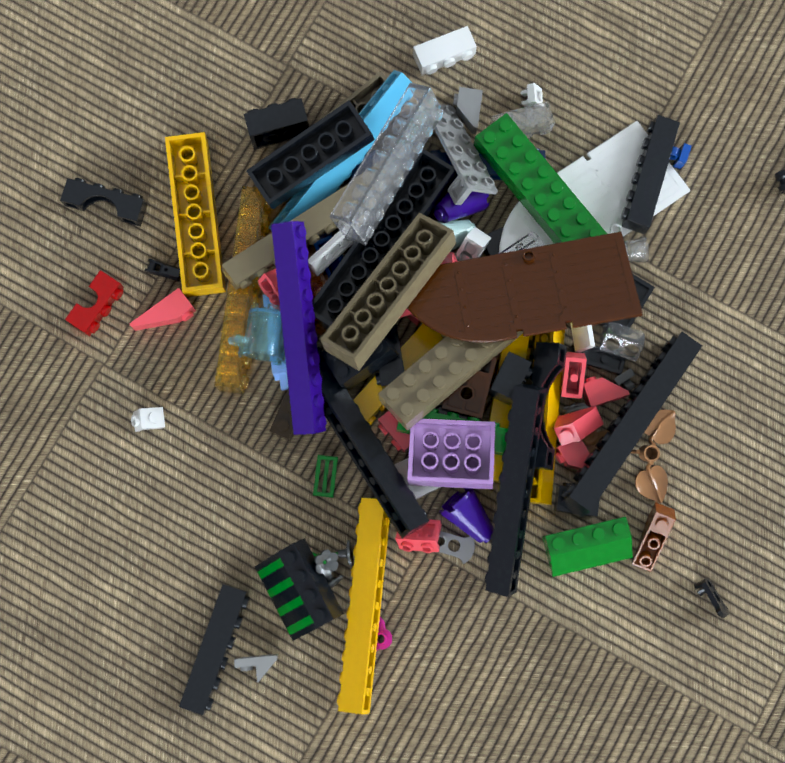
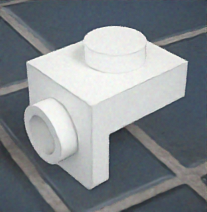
M163 407L140 408L134 411L131 423L135 428V432L164 428Z

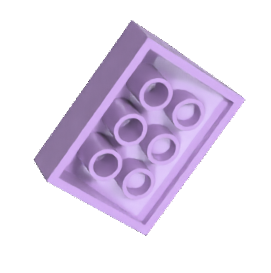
M421 419L410 428L408 485L493 489L495 422Z

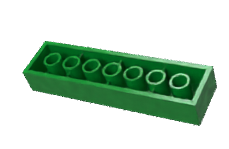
M507 113L475 136L474 147L554 244L607 234Z

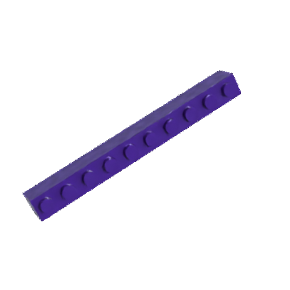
M303 221L271 224L293 434L325 432L326 418L321 387L322 377L319 368L320 357L317 349L318 338L315 331L313 293L310 283L311 272L308 265L309 253L306 246V228Z

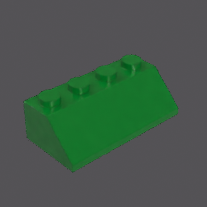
M626 517L542 536L552 577L633 558L632 537Z

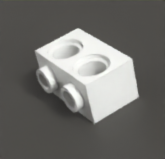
M474 227L465 237L455 254L457 261L479 258L490 242L491 237Z

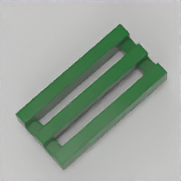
M317 456L313 496L334 498L338 457ZM325 460L322 492H318L321 461ZM331 460L333 461L330 493H326L329 463Z

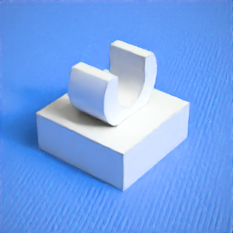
M535 83L527 84V90L521 91V95L524 97L528 96V99L522 101L521 104L525 107L532 106L535 109L543 108L542 89Z

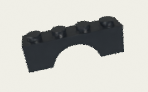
M67 178L60 199L66 207L85 211L95 202L106 201L116 206L117 216L122 222L141 227L148 206L143 196L139 194H124V191L117 188L109 190L99 183L87 184L85 180L75 178L74 180Z

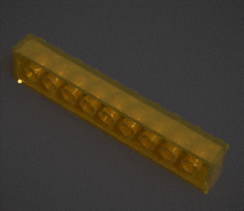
M242 186L232 258L266 237V233L270 232L268 228L270 226L268 215L269 213L272 214L273 209L268 205L257 187ZM258 276L251 280L252 283L244 289L240 287L235 290L230 282L228 284L214 386L220 392L244 394L245 389L249 387L247 369H251L252 357H250V349H254L255 343L252 332L257 328L255 310H259L260 306L258 290L261 291L258 283L260 279Z

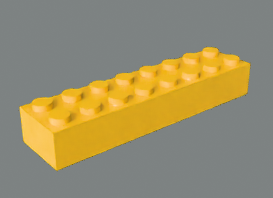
M205 132L165 137L182 292L186 297L226 292L224 273L222 272L223 262L207 136Z

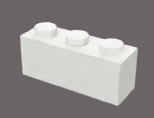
M468 26L414 46L413 56L421 75H430L442 67L448 68L460 60L466 61L471 59L476 53L477 46Z

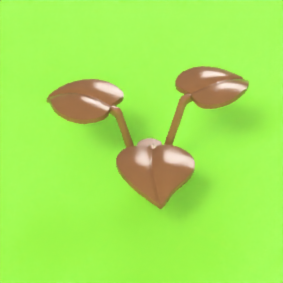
M659 410L644 434L649 436L648 441L650 445H643L639 450L631 451V453L638 454L641 460L648 462L645 466L646 470L640 471L636 475V490L643 497L657 503H662L665 498L668 478L661 466L655 465L651 468L650 466L660 456V450L655 443L666 444L674 437L676 429L674 410ZM603 430V431L597 432L598 435H599V439H600L602 436H604V435L606 434V432H609V431ZM596 443L585 445L589 453L597 449Z

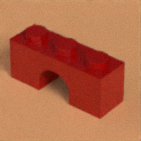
M101 270L89 285L97 293L98 299L96 304L90 308H85L76 303L65 318L67 322L89 337L99 329L102 318L109 315L115 300H119L123 295V285Z

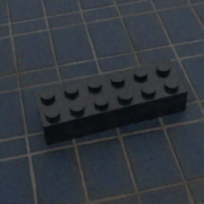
M348 100L246 170V172L268 205L274 209L375 139L350 100Z

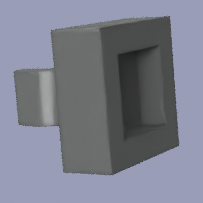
M630 368L611 382L618 386L621 385L622 388L630 391L635 388V385L630 380V378L635 376V373Z

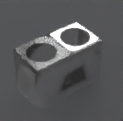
M607 322L599 338L600 350L637 362L645 342V334L642 331L615 322ZM615 338L619 341V346L606 342V340ZM635 345L638 347V350H630L625 347Z

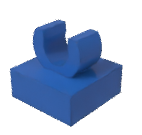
M684 143L680 148L673 146L670 159L675 160L674 168L680 170L687 163L691 145Z

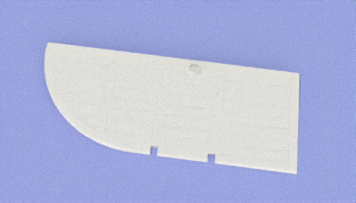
M635 121L589 151L587 156L590 160L587 161L582 156L557 172L607 234L622 232L624 237L632 231L622 227L623 219H621L623 209L627 208L628 201H626V197L634 185L631 183V180L639 168L636 166V163L644 151L641 149L645 137H648V134L638 121ZM670 163L667 166L653 216L691 191ZM520 201L509 214L503 227L499 254L554 244Z

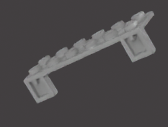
M422 100L410 118L418 132L424 133L429 124H432L458 176L447 189L454 204L462 205L472 191L496 195L498 190L495 182L490 177L455 108L451 105Z

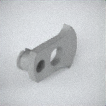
M440 531L439 538L444 539V544L439 546V552L459 558L462 564L468 562L474 553V539L471 536L464 538ZM451 540H457L460 543L458 551L452 552L448 548V543Z

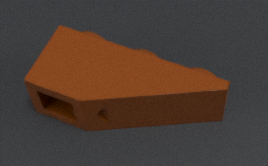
M656 502L654 503L642 532L632 565L650 572L652 571L676 521L675 509Z

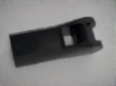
M148 259L149 264L145 268V272L178 282L181 280L180 268ZM156 266H161L159 272L155 271Z

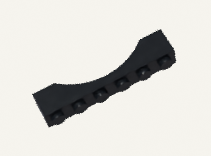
M536 342V348L533 350L534 365L530 375L531 385L547 388L546 397L555 378L565 368L567 347L561 343ZM543 410L535 469L553 471L555 449L546 432Z

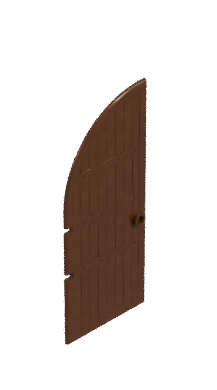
M622 232L441 264L407 307L420 322L430 329L453 339L476 343L518 338L517 332L523 331V336L527 337L566 330V323L572 322L573 328L643 316Z

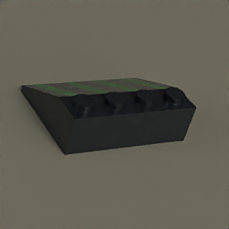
M305 538L292 543L255 566L292 641L344 614L325 576L315 571V557Z

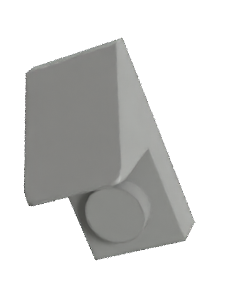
M278 654L239 657L234 659L235 668H240V671L253 670V666H256L257 683H259L279 657Z

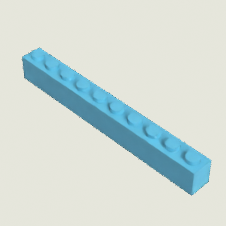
M393 70L359 113L375 140L293 195L271 224L291 221L338 191L340 185L350 178L352 170L364 160V155L376 145L377 139L389 129V124L401 114L404 105L413 99L418 89L402 72Z

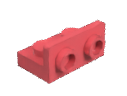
M429 519L430 521L421 529L404 538H401L397 532L395 539L399 549L407 552H439L438 539L442 526L441 521Z

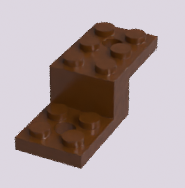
M501 352L443 401L442 408L482 419L492 378L495 377ZM464 387L472 389L473 395L470 399L462 397L461 391Z

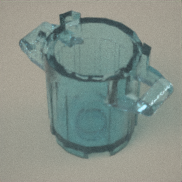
M259 303L252 304L248 314L245 337L237 334L230 337L228 342L231 345L240 346L239 357L244 355L255 360L273 362V365H281L282 362L286 364L280 306L268 304V307L258 308Z

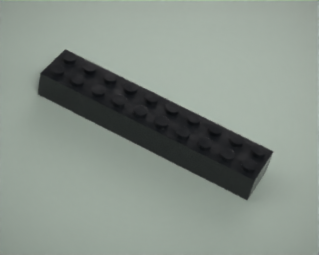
M423 148L419 151L312 301L315 323L328 330L418 213L427 217L430 216L435 205L442 199L449 186L456 179V170L453 166Z
M681 332L677 337L673 335L661 348L662 352L652 361L649 371L645 372L641 377L638 387L634 388L628 397L627 403L623 404L618 411L616 419L612 420L606 430L609 432H606L595 445L597 449L585 459L584 463L587 465H584L576 472L573 477L575 482L567 486L561 494L564 497L560 502L562 505L580 518L591 512L701 349V344L684 332Z

